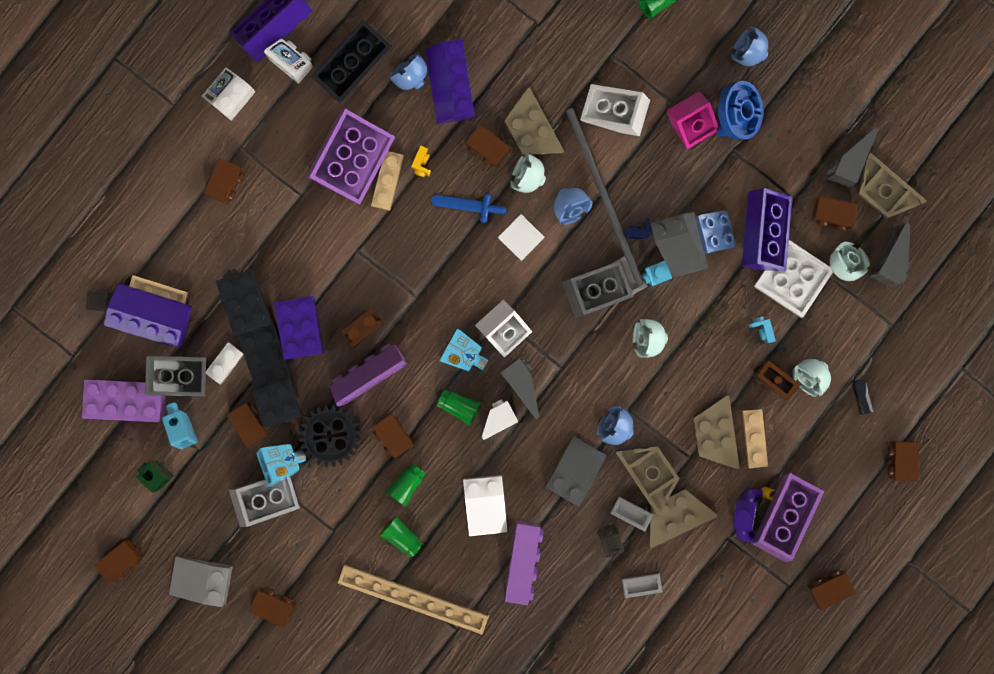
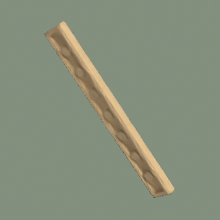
M345 564L338 580V584L479 634H483L489 617L487 614Z

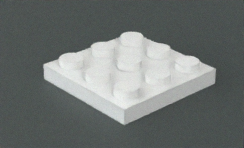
M789 240L786 271L764 270L754 287L800 318H803L833 271L831 267Z

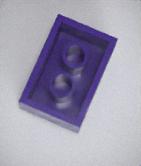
M308 296L275 302L274 307L284 360L325 353L315 297Z

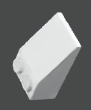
M591 84L580 120L616 132L640 136L650 99L643 92Z
M502 475L464 478L469 536L507 532Z

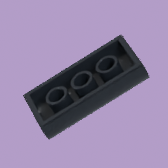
M362 20L311 77L333 99L341 103L391 48V45Z

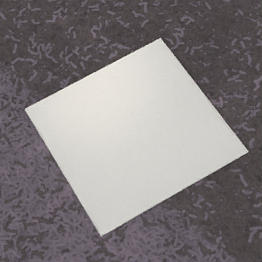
M521 214L498 238L522 261L545 237Z

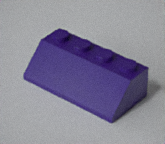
M265 0L229 34L257 62L266 56L264 53L266 48L285 37L288 33H291L295 26L305 20L313 10L305 0Z
M463 40L445 41L425 49L437 124L474 119L475 115Z
M765 188L748 192L742 257L743 267L754 270L786 271L792 196Z
M119 283L108 305L104 325L178 348L185 341L192 306Z

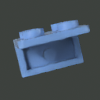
M727 211L696 216L705 254L735 247L736 243Z

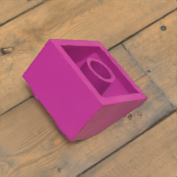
M699 91L667 110L672 126L687 149L717 132L718 123L712 106Z

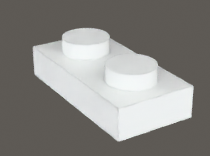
M228 342L207 369L206 374L219 384H222L243 357V352Z

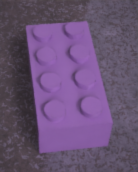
M84 380L82 418L163 422L166 396L145 395L146 382Z
M791 473L783 475L751 544L784 562L793 561L824 491Z
M516 521L505 590V602L528 605L529 600L533 601L534 586H531L532 581H536L537 567L534 566L535 562H539L540 548L537 547L538 542L542 543L544 532L543 529H540L541 527L538 523Z

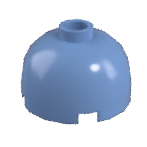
M753 26L750 27L752 30H745L734 45V49L737 50L735 55L732 54V59L744 66H754L764 61L768 56V39L762 31Z
M419 53L408 57L410 60L403 61L390 74L389 78L398 88L410 90L415 87L417 90L425 83L423 79L427 75V66Z
M564 188L558 192V196L553 203V209L559 222L567 225L582 218L580 214L584 211L588 213L593 202L579 188Z
M615 405L607 410L610 412L607 418L604 415L601 418L597 435L600 436L599 440L607 444L619 445L632 437L633 419L623 408Z

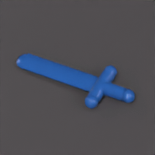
M490 193L484 194L483 202L443 195H434L431 198V203L434 206L481 213L480 221L482 223L487 222L489 212L506 213L505 207L490 205Z

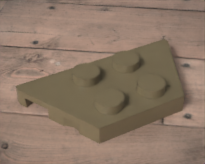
M529 87L505 119L507 128L522 155H525V153L530 155L563 154L565 151Z
M872 153L868 154L858 195L886 219L927 201Z
M727 395L693 418L697 451L699 457L740 469L730 398Z
M659 447L616 452L655 513L659 515L680 479Z
M683 489L668 498L659 515L655 513L650 505V513L654 515L649 523V546L653 548L718 516L687 490Z

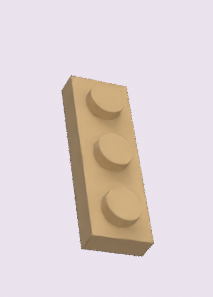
M390 151L387 152L380 168L371 204L372 207L387 211L391 210L404 155Z
M134 275L129 285L130 287L186 304L189 295L188 292Z
M762 409L742 411L748 468L767 467L768 460Z

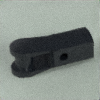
M853 381L852 388L856 396L860 415L874 412L866 381Z

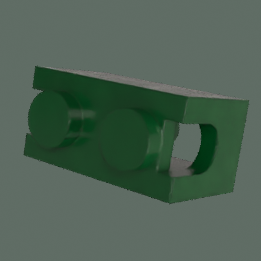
M149 461L139 467L137 470L139 474L135 478L154 493L162 490L174 475L160 462Z

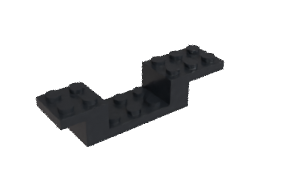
M254 269L217 280L216 284L233 336L239 339L255 388V391L252 393L264 429L301 417L302 414L296 399L299 398L288 362L284 360L281 341L270 307L265 305Z

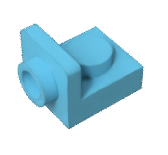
M665 261L643 269L645 272L642 273L643 279L646 284L649 283L650 287L672 279Z
M764 317L752 319L753 323L749 324V328L761 326L759 335L761 340L765 341V344L776 341L770 319L764 320Z

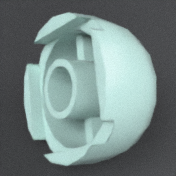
M525 153L526 157L521 156L513 170L512 175L515 176V179L510 182L511 188L519 192L530 193L544 184L546 176L544 175L543 163L536 157Z
M851 242L841 243L830 256V267L833 273L845 281L859 279L867 273V267L870 266L865 252L860 247L858 249L853 247L854 244Z
M640 319L641 322L636 323L633 330V343L637 342V349H634L635 353L639 357H654L661 353L668 341V336L659 322L650 319Z
M810 358L805 359L792 369L793 379L795 381L798 379L803 384L799 387L813 397L817 395L820 397L828 389L831 382L829 368L823 361Z

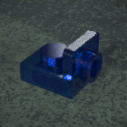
M649 218L644 220V229H641V226H630V229L625 230L626 239L647 240L649 235L653 234Z

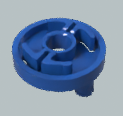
M747 81L732 82L721 89L718 103V116L721 124L717 128V135L719 137L729 136L735 140L752 138L759 131L763 120V104L758 90Z

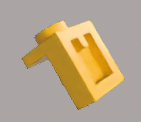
M420 146L411 166L415 170L414 173L421 177L425 175L430 176L431 174L430 170L421 167L422 164H427L430 157L427 154L428 148Z

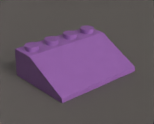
M341 109L306 177L360 205L395 136L349 110Z
M388 344L380 349L382 353L376 357L372 354L364 360L366 363L362 366L355 365L348 370L349 374L345 377L340 375L332 380L333 384L330 386L337 406H344L408 364L395 344L393 346Z

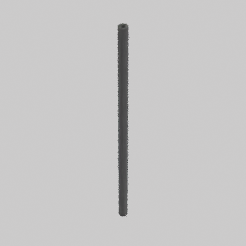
M573 108L566 110V113L637 287L641 286L644 282Z

